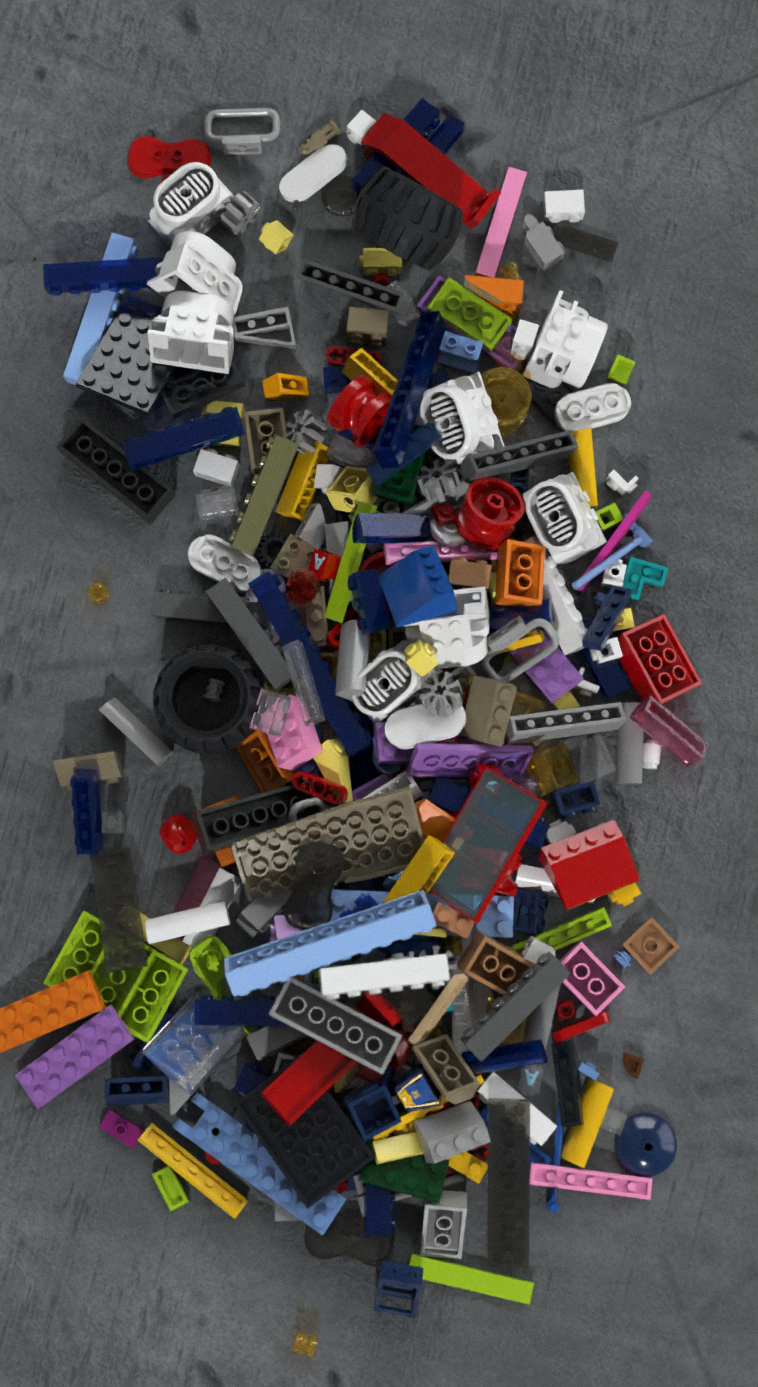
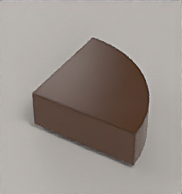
M623 1052V1064L626 1071L638 1079L644 1059Z

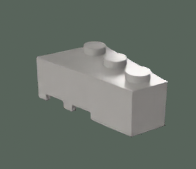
M288 307L238 316L233 319L232 327L236 342L296 349Z
M299 890L286 895L285 892L273 894L270 898H265V896L257 897L240 913L235 922L253 939L260 931L263 933L271 925L269 921L274 916L281 915L285 911L283 907L287 903L291 905L299 897L297 894Z

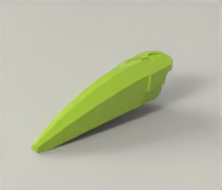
M213 935L206 936L194 944L189 951V957L196 974L209 988L212 996L248 1035H250L251 1030L259 1026L261 1028L268 1026L252 992L244 996L237 995L233 997L225 975L224 958L232 955L218 937Z

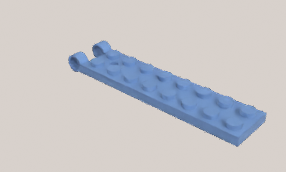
M196 1092L190 1101L205 1112L194 1128L179 1118L172 1127L323 1236L347 1199L335 1190H332L307 1209L256 1134ZM218 1128L220 1130L219 1135L214 1136L212 1130Z

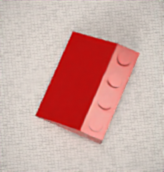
M665 614L617 636L623 655L619 660L642 703H644L647 712L703 684Z
M614 820L542 847L540 851L539 861L566 910L640 880L624 836Z

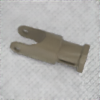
M329 119L327 121L328 124L320 130L316 129L312 132L305 142L299 146L301 154H310L312 151L322 148L330 138L340 134L338 126L332 119Z

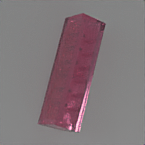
M651 695L640 702L631 713L629 719L686 767L704 758L709 744Z
M201 855L172 913L200 907L219 868H222L221 864Z

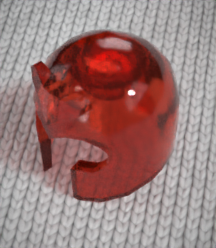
M306 568L298 569L297 571L293 570L286 585L289 586L291 591H287L286 597L295 604L310 603L320 589V581L315 572Z
M393 1029L402 1037L388 1065L394 1070H398L407 1060V1056L410 1057L414 1053L412 1047L417 1044L413 1045L408 1040L410 1036L406 1032Z

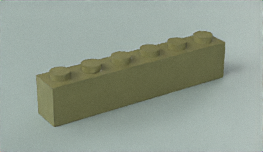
M274 434L273 438L269 437L266 444L268 451L266 456L262 455L258 467H261L258 475H254L251 482L253 486L252 491L245 496L243 504H246L244 511H240L237 516L236 522L238 526L230 534L229 541H231V547L254 556L298 443Z

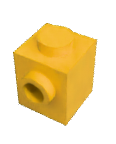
M633 883L608 893V896L612 903L616 902L617 905L622 904L624 907L633 903V898L640 895L641 892L637 884Z

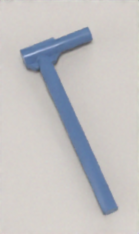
M627 513L622 515L623 519L628 515ZM634 522L630 527V530L633 532V540L572 583L573 588L578 590L638 545L647 548L653 542L651 537L641 526Z

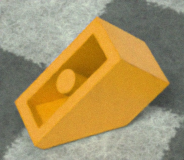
M276 373L262 380L264 395L267 400L285 401L309 396L307 377Z

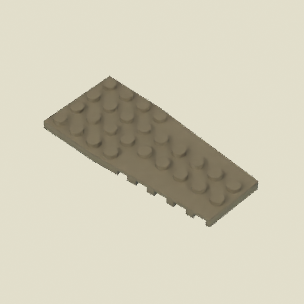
M408 786L351 801L232 843V851L247 899L252 901V898L263 896L270 898L273 894L285 892L286 895L293 893L295 890H313V887L325 885V887L334 886V883L338 882L351 883L405 870L424 843V837L411 789Z

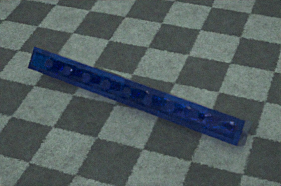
M440 311L421 312L373 450L381 468L401 467L420 410L423 393L426 391L446 331Z
M267 571L249 582L248 585L347 753L353 758L373 746L371 743L373 737L368 729L364 730L360 723L363 720L357 711L353 713L350 708L353 704L351 700L335 695L337 677L333 678L329 671L332 670L327 660L323 661L319 655L322 653L316 642H311L309 638L312 636L306 625H301L299 620L302 617L296 608H291L289 603L292 600L287 592L284 591L282 593L279 588L282 583L277 575L274 574L272 576Z

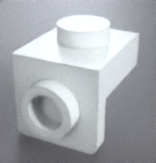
M613 470L608 474L606 481L613 491L617 490L623 496L626 492L630 494L638 486L636 482L639 478L635 476L627 483Z
M581 667L578 672L583 675L585 668ZM583 680L574 688L580 690V694L591 697V695L595 696L598 693L600 686Z

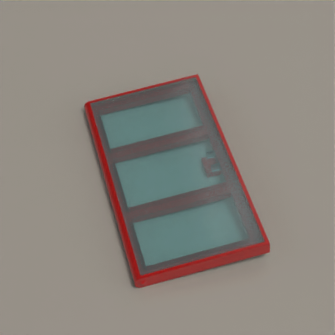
M486 766L442 842L451 848L455 854L429 891L473 922L479 923L547 803Z

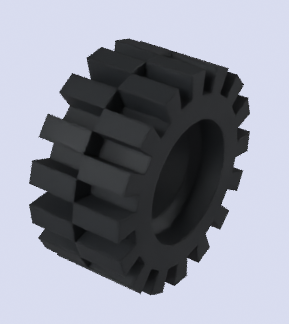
M270 533L268 537H263L262 542H259V547H257L258 557L264 567L271 569L270 567L275 559L268 555V550L273 545L283 547L288 539L283 534L275 533V535H272Z

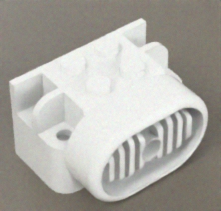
M199 162L187 163L159 184L155 190L153 197L154 207L150 211V220L148 222L171 247L175 236L181 232L194 231L202 234L208 232L222 220L220 218L221 214L227 211L225 206L228 202L233 204L235 198L211 167Z
M194 231L181 232L175 236L170 251L165 254L164 261L156 265L155 271L159 276L147 281V285L164 298L174 291L181 290L216 295L226 300L232 306L234 315L236 314L243 288L240 279L234 275L236 269L234 258L211 238Z
M181 290L167 295L161 314L153 319L152 330L148 329L150 361L152 363L229 374L234 352L232 327L234 310L232 306L223 298L211 294Z
M560 290L548 312L522 376L550 388L558 387L562 381L581 388L593 367L608 325L601 320L589 316L586 310L577 306L578 301L574 300L573 304L562 300L563 291Z
M480 372L449 380L424 391L420 404L421 420L423 426L429 421L432 422L440 434L442 440L431 448L437 455L444 458L445 462L447 460L451 461L453 466L462 465L469 455L504 447L497 425L498 420L493 413L491 399L487 395Z
M573 472L548 479L523 493L526 514L539 541L548 548L557 564L566 565L607 543L597 522L599 519L594 509L590 508L588 504L590 499L587 493L582 491ZM558 511L559 519L555 522L554 514Z
M486 587L454 590L457 612L405 625L406 638L411 643L420 639L424 644L428 643L433 648L438 663L433 669L473 665L487 655L489 607Z
M408 639L400 642L396 647L381 651L375 657L376 659L368 663L367 667L359 673L360 678L367 674L366 691L358 698L356 695H353L352 699L356 707L364 714H367L374 724L375 722H386L391 714L400 710L411 701L421 690L420 685L422 681H425L427 684L432 682L430 674L436 672L439 676L443 673L441 669H432L422 677L406 664L404 651L411 644ZM384 678L389 680V688L383 685Z

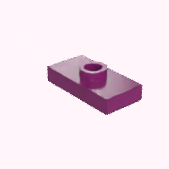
M111 1108L99 1128L132 1149L135 1148L138 1139L145 1131Z

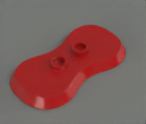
M143 136L131 143L127 153L129 171L136 177L143 179L159 175H171L183 165L191 162H199L209 167L211 166L209 146L204 141L195 138L179 142H164L151 136Z

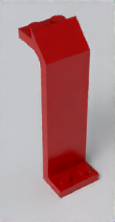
M383 113L361 141L366 147L363 152L366 157L369 158L373 152L380 153L410 179L462 209V222L471 230L480 223L501 194L496 188L491 193L485 190L403 119Z
M368 991L352 1008L389 1029H392L403 1018L381 993L369 994ZM316 1041L262 1092L261 1096L290 1127L299 1116L357 1061Z

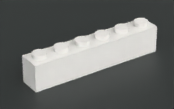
M537 536L524 541L526 543L543 545ZM545 547L541 607L548 622L558 633L559 645L564 655L574 654L585 648L582 646V640L588 629L585 628L582 622L581 613L574 606V599L564 585L565 580L559 574L556 562Z
M446 954L323 968L318 971L321 997L327 996V1000L340 998L339 994L348 993V997L360 996L363 991H369V994L382 993V989L390 988V992L402 991L403 986H411V989L424 988V984L432 983V987L445 985L444 981L450 979Z

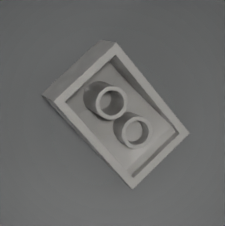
M442 1190L439 1203L424 1200L420 1256L462 1259L467 1214V1192Z

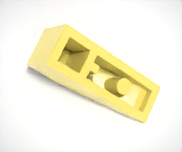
M338 738L327 740L321 744L323 751L313 758L325 779L343 785L347 789L348 798L345 802L339 804L342 805L353 801L348 755L344 744ZM338 791L332 792L333 794L337 795V798L341 797V795L338 794Z

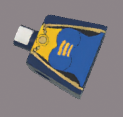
M422 1063L401 1075L396 1081L395 1092L390 1093L394 1105L403 1103L409 1112L438 1106L442 1099L441 1092Z

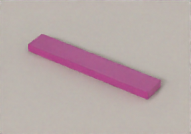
M644 491L583 575L611 555L650 502L651 494ZM592 579L576 591L580 594L583 593Z

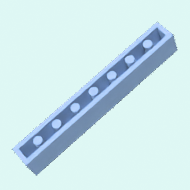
M111 233L63 375L68 383L76 385L78 378L114 321V313L118 311L120 306V295L124 293L126 288V277L132 271V259L136 258L138 253V247L133 238Z

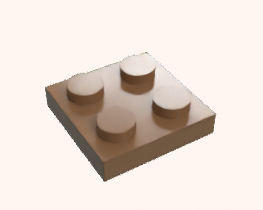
M652 917L647 919L621 944L649 975L680 948Z

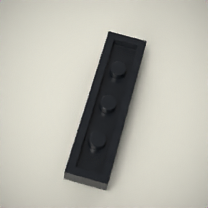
M573 1041L551 1043L561 1126L584 1125Z

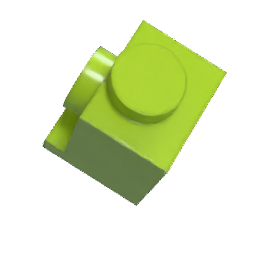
M616 503L596 511L599 518L597 522L602 532L619 526L624 520ZM602 518H607L608 523H603Z

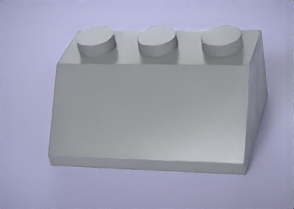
M471 1101L414 1121L426 1163L435 1164L491 1142L484 1120Z

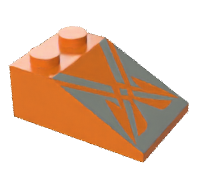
M465 275V288L511 318L519 317L524 280Z

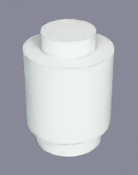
M646 740L643 743L642 768L656 770L657 765L660 764L661 745L658 744V741Z

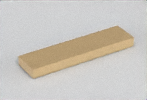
M464 973L453 976L408 1039L413 1045L426 1040L466 984L468 977Z

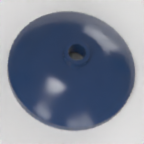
M638 1113L628 1117L623 1121L622 1128L617 1130L614 1141L615 1152L620 1163L628 1171L639 1176L649 1177L662 1173L671 1165L676 1155L677 1141L673 1129L663 1118L652 1113ZM646 1143L651 1144L650 1150L644 1149Z

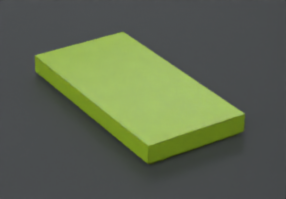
M450 277L447 278L427 307V311L465 336L483 342V347L490 352L493 351L513 322V318Z

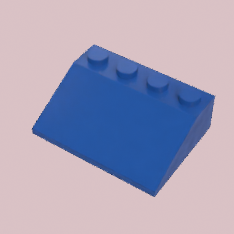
M434 545L414 550L378 576L396 627L457 612L454 590Z

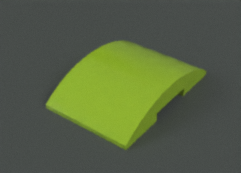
M83 910L43 984L51 987L90 970L105 1007L107 1008L112 1005L130 1033L149 1043L189 969L140 939Z

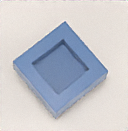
M587 1060L585 1063L579 1061L576 1066L579 1071L595 1081L600 1074L595 1071L597 1067Z

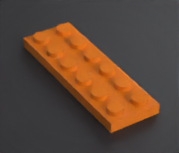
M85 971L0 1008V1053L105 1009V1004L91 971Z

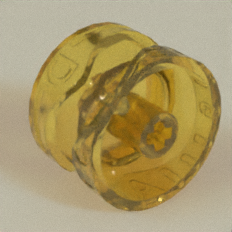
M504 367L490 369L483 373L481 377L487 395L491 399V407L497 417L501 436H506L517 431L526 421L532 398L531 389L527 380L513 369Z

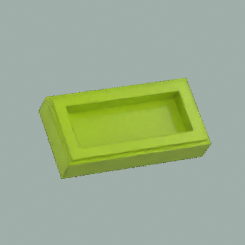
M167 1165L152 1173L170 1212L190 1201L176 1172Z

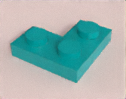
M630 557L622 588L631 589L632 596L630 599L638 601L643 583L663 588L669 568Z

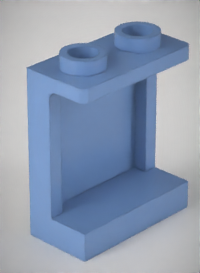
M445 331L440 346V351L442 352L438 365L471 375L476 373L481 359L483 342Z

